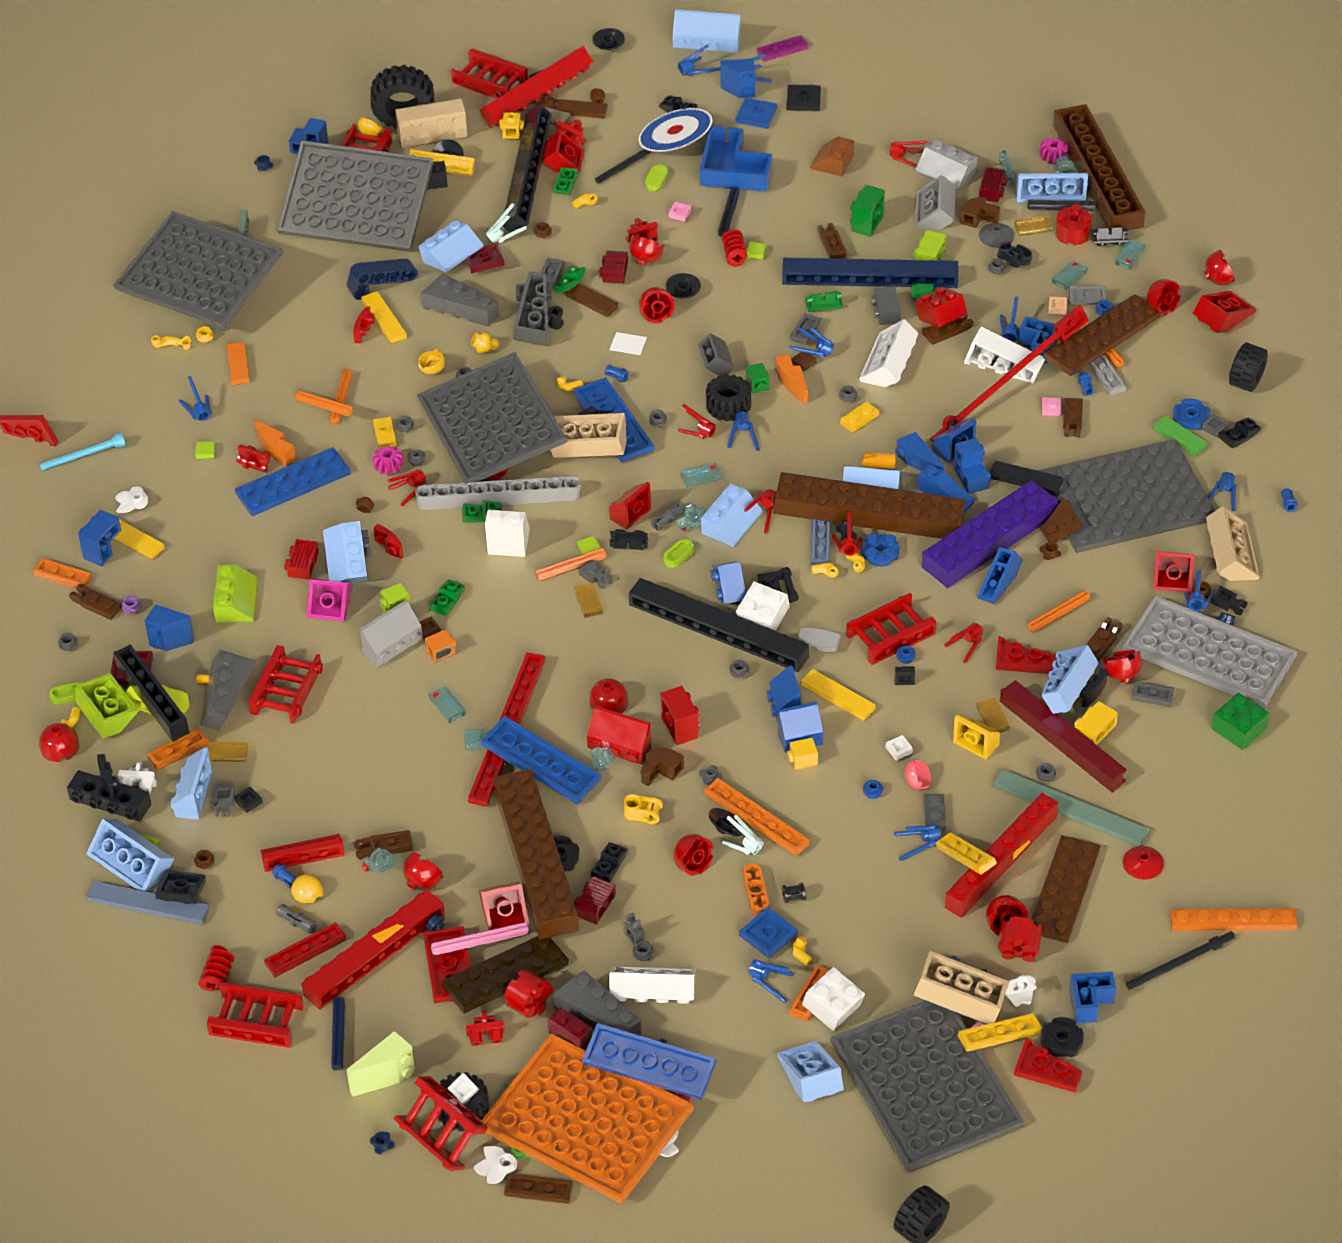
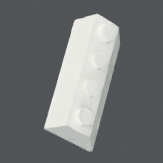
M905 319L879 332L859 378L861 382L882 387L899 382L901 379L900 375L906 367V361L911 355L912 347L915 345V340L918 336V332Z
M613 966L610 971L609 992L619 1001L635 998L636 1002H647L648 999H656L658 1003H667L669 1000H677V1003L683 1004L689 1003L690 1000L694 999L696 969Z

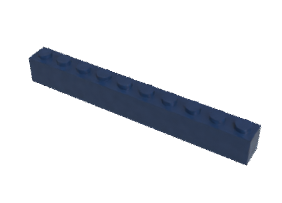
M783 258L782 285L912 287V284L927 283L934 284L935 288H958V261Z

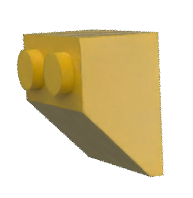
M957 714L954 719L953 743L987 760L999 746L1000 732L968 715Z

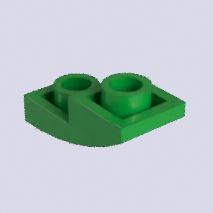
M561 167L559 177H556L553 193L570 195L578 176V169Z
M577 265L569 267L568 271L562 274L563 279L559 281L560 284L554 286L555 293L569 291L575 287L582 279L586 268H578Z
M483 500L482 505L463 504L462 522H485L488 510L502 511L501 502Z
M448 579L439 588V595L429 604V610L446 616L459 600L465 585Z

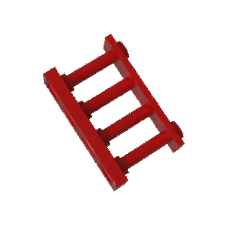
M473 48L468 51L469 63L462 71L451 69L453 84L495 99L509 92V89L516 82L523 83L528 80L527 67ZM474 67L481 69L476 76L468 74ZM488 71L495 74L490 81L482 79ZM502 76L509 78L504 86L496 84Z
M353 123L350 130L347 131L346 138L341 146L388 152L392 145L391 130L385 129L379 137L357 133V125ZM356 140L377 143V145L368 147L354 143Z
M911 593L900 596L896 600L846 623V637L851 638L858 635L868 647V662L871 665L896 654L898 648L902 646L915 645L936 634V620L933 617L922 620L912 609ZM905 611L916 625L907 628L896 615ZM889 619L900 632L891 636L880 623ZM873 627L884 640L874 643L864 631Z
M277 645L248 701L250 714L258 716L260 710L264 707L289 713L290 723L294 724L297 717L301 716L302 707L318 674H321L323 671L320 654H316L312 663L288 658L285 655L284 646ZM289 665L307 669L308 672L303 677L281 672L280 670L282 666ZM281 679L299 683L301 686L296 691L274 686L273 684L275 680ZM274 693L294 698L291 705L266 700L268 694Z
M220 983L221 995L225 999L219 1016L208 1017L207 1028L209 1035L286 1048L291 1047V1031L287 1028L293 1010L303 1011L302 995L293 992L286 993L241 986L235 983ZM233 1000L245 1001L239 1020L227 1019ZM253 1003L265 1005L260 1021L257 1024L247 1022ZM273 1006L285 1008L279 1027L267 1025Z
M418 1076L414 1082L421 1092L408 1115H395L393 1119L403 1131L410 1133L443 1163L442 1166L449 1171L464 1170L465 1165L458 1160L471 1136L485 1134L489 1127L431 1076ZM430 1097L434 1101L435 1106L423 1127H421L414 1120L427 1098ZM445 1110L449 1114V1120L438 1139L435 1140L429 1132L441 1111ZM459 1123L464 1127V1132L452 1153H450L443 1146L455 1125Z

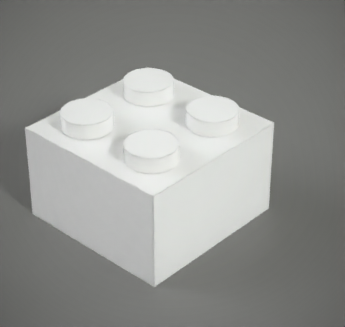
M753 582L739 605L736 614L738 617L776 631L790 607L788 595Z
M833 967L806 992L802 1005L834 1032L861 1006L865 993Z

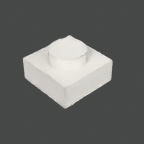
M903 735L886 742L885 748L896 761L913 753L912 746Z
M464 1073L448 1088L462 1104H465L479 1090Z

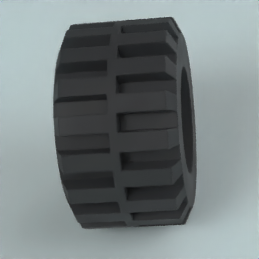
M1245 342L1239 348L1232 363L1229 384L1252 392L1259 384L1268 359L1267 349Z
M724 374V376L720 375L717 378H713L706 387V409L708 413L714 418L717 417L718 420L735 421V416L739 412L748 413L751 409V386L748 384V381L743 380L741 376L736 377L733 374Z
M460 1072L455 1073L456 1075L454 1076L450 1074L446 1080L442 1079L440 1081V1085L451 1095L453 1093L448 1088L462 1075ZM465 1072L464 1074L479 1090L469 1099L471 1101L464 1104V1106L482 1120L489 1112L487 1087L482 1079H478L477 1075L473 1074L470 1076L468 1072ZM442 1110L438 1117L439 1122L442 1121L443 1126L449 1120V1114L445 1110ZM457 1123V1124L455 1125L453 1131H454L455 1129H459V1131H463V1128H464V1127H463L462 1125H460L459 1123Z
M923 1185L913 1191L903 1202L896 1214L893 1228L911 1243H926L933 1238L945 1222L950 1203L928 1185Z

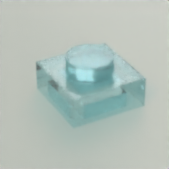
M484 729L464 730L465 750L485 749L481 745V740L484 738Z

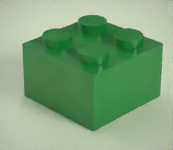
M865 185L858 192L857 199L851 203L850 207L852 211L850 219L852 232L869 237L872 236L884 217V189Z
M1238 692L1213 714L1211 729L1243 750L1267 729L1269 712Z

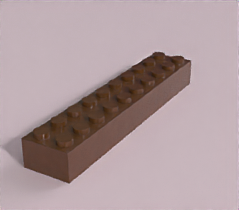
M1087 104L1054 110L1053 126L1061 141L1064 140L1068 145V154L1078 173H1088L1087 190L1093 201L1096 202V207L1110 233L1113 227H1124V229L1127 228L1128 230L1144 227L1145 210Z
M781 472L775 496L774 514L840 523L847 520V512L850 511L853 526L943 539L962 526L966 499Z
M532 769L493 777L496 800L539 940L579 931L578 913Z

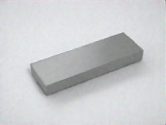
M1105 355L1088 364L1109 396L1126 391V385Z

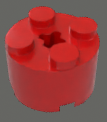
M1077 204L1059 211L1056 219L1057 239L1064 244L1069 242L1073 243V245H1081L1087 242L1092 219L1089 212Z
M1010 917L1007 922L1003 920L998 940V949L1002 953L1001 956L1008 960L1018 957L1026 962H1033L1040 950L1041 925L1038 924L1037 927L1033 924V920L1025 917Z
M523 969L518 973L520 977L517 980L512 979L508 985L504 1000L508 1002L506 1006L526 1018H531L536 1014L541 1015L545 1011V1003L553 991V985L532 971Z

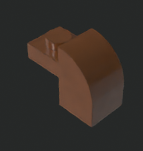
M983 197L968 200L960 212V224L974 228L978 226L980 220L998 223L1000 218V206L986 203V198Z
M656 748L646 754L647 763L642 766L640 771L641 783L649 786L659 774L673 781L684 769V755L670 748Z

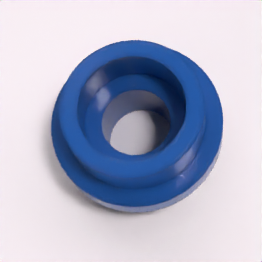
M1108 300L1100 301L1096 305L1097 314L1103 315L1113 308L1112 303Z
M902 646L898 648L896 656L901 663L909 664L915 659L916 651L910 646Z
M876 780L867 781L863 786V792L868 798L877 799L883 792V785Z

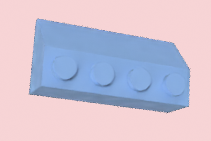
M675 9L673 48L699 50L708 44L709 47L705 50L738 53L741 41L739 14Z
M1088 173L1018 174L1016 179L1017 202H1028L1030 199L1086 201Z
M102 819L86 853L135 889L149 892L161 881L165 871L170 869L174 860L172 856L118 819Z

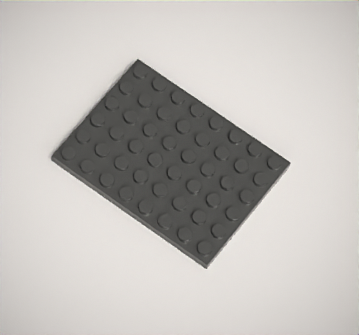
M301 141L277 231L279 234L411 252L434 163L433 158Z
M172 211L113 286L115 290L225 329L282 256L283 251L279 247Z
M516 352L417 394L419 402L466 484L479 482L568 442L564 432Z
M1176 439L1037 470L1063 477V483L1057 494L1051 495L1058 500L1057 506L1065 498L1083 525L1067 535L1076 553L1207 523L1206 517L1215 512Z
M927 1000L831 1037L833 1047L907 1173L1024 1125L1023 1119L979 1049L969 1052L965 1050L958 1037V1033L967 1028L957 1012Z

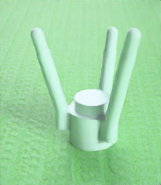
M513 203L489 231L486 232V235L493 243L497 241L502 243L505 239L527 229L524 226L502 236L504 232L500 227L509 219L507 214L514 207Z
M738 815L734 816L738 823L732 817L727 816V819L746 837L742 842L744 847L725 840L722 841V844L742 851L747 856L750 853L756 855L763 847L764 842L755 835Z

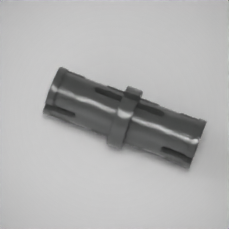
M678 501L671 508L665 509L659 517L651 521L652 527L659 531L669 522H674L678 515L686 511L685 505Z
M281 904L277 909V916L289 921L294 927L298 926L310 934L317 927V922L307 918L299 910L295 911L285 904Z

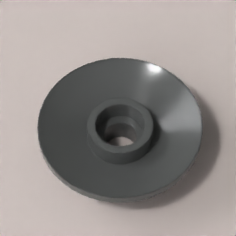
M990 223L981 228L979 238L985 245L999 248L1003 242H1012L1014 233L1005 224Z

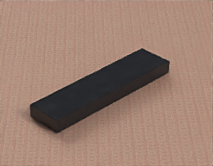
M995 461L989 471L991 479L1018 486H1023L1030 480H1033L1048 493L1054 495L1057 494L1063 483V477Z

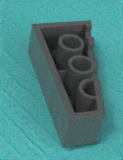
M444 273L421 292L423 309H436L437 313H450L452 317L467 318V321L484 326H489L499 317L498 301Z
M585 970L553 993L554 1009L557 1010L559 1007L566 1009V1011H569V1014L572 1013V1016L588 1024V1027L592 1026V1029L596 1028L597 1023L636 1035H642L641 1020Z

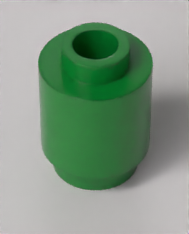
M912 284L911 298L918 300L924 294L935 292L937 288L934 287V284Z

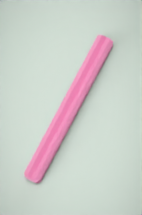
M524 922L431 944V951L434 955L522 936L528 934L529 928L527 923Z

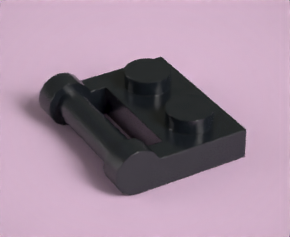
M784 567L780 571L757 574L759 584L780 592L782 590L779 580L784 579L789 603L796 602L799 599L798 592L795 591L790 568Z

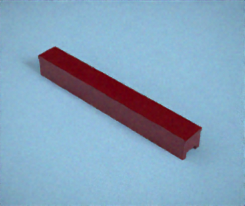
M1015 680L1001 689L1000 703L1110 792L1113 793L1115 789L1126 782V779L1123 778V774L1127 772L1125 767L1059 714H1053L1049 706Z

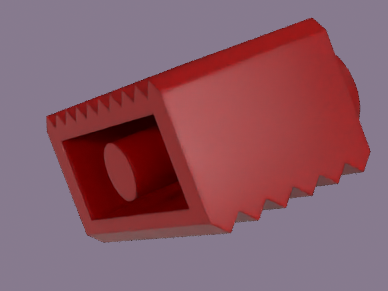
M297 538L294 546H290V558L285 560L284 565L288 577L311 579L319 555L317 541L299 540Z

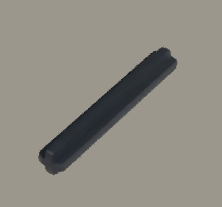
M738 187L730 189L718 228L719 236H722L723 233L729 230L740 194Z
M1028 200V209L1061 211L1064 208L1077 204L1086 211H1095L1096 202Z

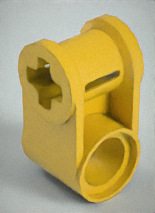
M636 794L627 795L624 799V817L631 821L657 824L660 819L659 811L663 807V802L655 797H644Z

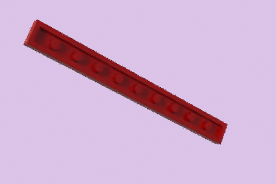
M526 653L500 720L506 716L517 724H521L546 661L544 655ZM488 749L468 796V803L488 807L494 792L493 777L500 776L506 760Z

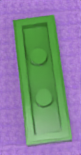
M1164 416L1153 426L1155 431L1167 439H1176L1181 448L1195 457L1207 448L1208 443L1167 416Z

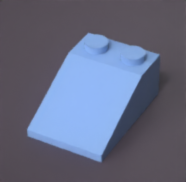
M817 1041L777 1052V1057L796 1094L803 1102H811L819 1097L833 1095L843 1090L839 1065Z

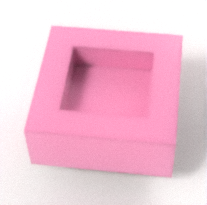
M675 202L669 211V218L685 222L691 212V206Z
M1042 397V415L1060 416L1061 398Z

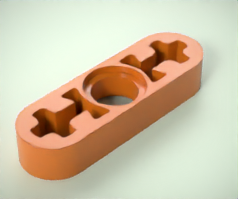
M750 863L743 868V879L751 912L757 916L764 909L769 908V899L761 867L758 864ZM750 872L755 874V879L752 880ZM752 887H760L762 890L755 893L750 889ZM760 899L761 906L763 907L757 905V900Z

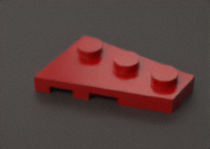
M0 415V427L4 434L23 439L27 436L34 438L35 442H50V446L54 447L59 443L44 415Z
M998 636L996 670L1049 674L1050 671H1053L1052 664L1055 661V654L1037 648L1029 649L1021 646L1022 643L1016 641L1011 643L1005 641L1004 637Z
M1026 1037L1014 1070V1076L1076 1093L1082 1077V1071L1065 1060L1057 1059L1050 1055L1047 1049L1037 1047L1032 1044V1040Z

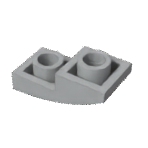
M801 628L797 640L809 644V648H817L819 652H836L841 635L828 630Z

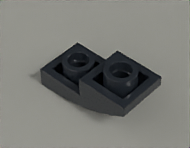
M672 95L665 97L659 105L661 109L668 113L687 108L698 109L696 103H683L681 97Z
M1248 417L1237 421L1234 428L1221 432L1220 439L1231 448H1234L1256 435L1261 430V427Z
M1100 668L1098 675H1094L1093 681L1088 680L1086 687H1083L1079 698L1082 699V707L1086 708L1093 703L1103 691L1107 683V669Z
M97 754L102 784L109 796L115 797V789H118V777H114L111 763L107 762L106 755Z
M609 842L601 852L600 860L591 870V877L595 876L610 883L621 866L628 848Z

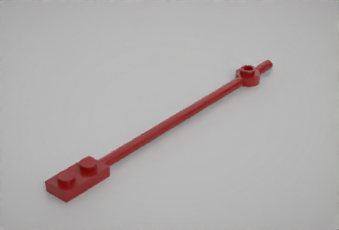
M1077 305L1054 324L1055 332L958 415H947L942 422V428L930 438L931 442L934 443L936 436L941 435L951 426L961 422L1058 338L1060 341H1065L1089 321L1083 307Z

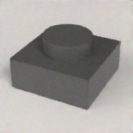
M1212 414L1202 423L1201 429L1217 437L1227 428L1228 422Z

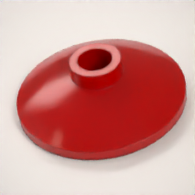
M1137 846L1125 853L1123 867L1132 877L1149 880L1157 877L1162 872L1164 860L1157 850L1147 846Z

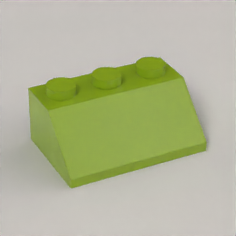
M218 565L213 603L216 622H254L258 584L257 576L238 565Z
M111 673L75 686V703L103 739L120 733L138 713V708Z

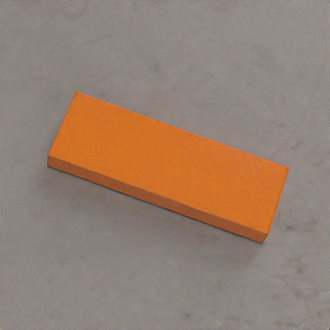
M245 343L227 344L232 385L250 383Z
M42 558L33 570L36 576L75 588L78 584L87 586L92 579V573L45 558Z
M197 728L174 742L171 741L148 753L147 756L158 771L209 745V740Z
M816 964L790 1007L789 1015L806 1022L809 1021L812 1013L802 1005L806 992L830 971L829 969Z

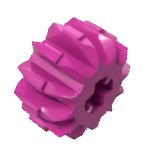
M1052 137V139L1046 138L1045 141H1042L1039 148L1042 161H1047V164L1051 162L1055 165L1056 162L1061 163L1062 160H1066L1068 145L1064 140L1061 141L1060 138L1055 139Z
M390 445L386 448L381 446L380 450L376 449L372 457L374 468L380 474L386 473L388 475L393 473L395 475L396 471H401L404 463L403 454L396 446L392 448Z

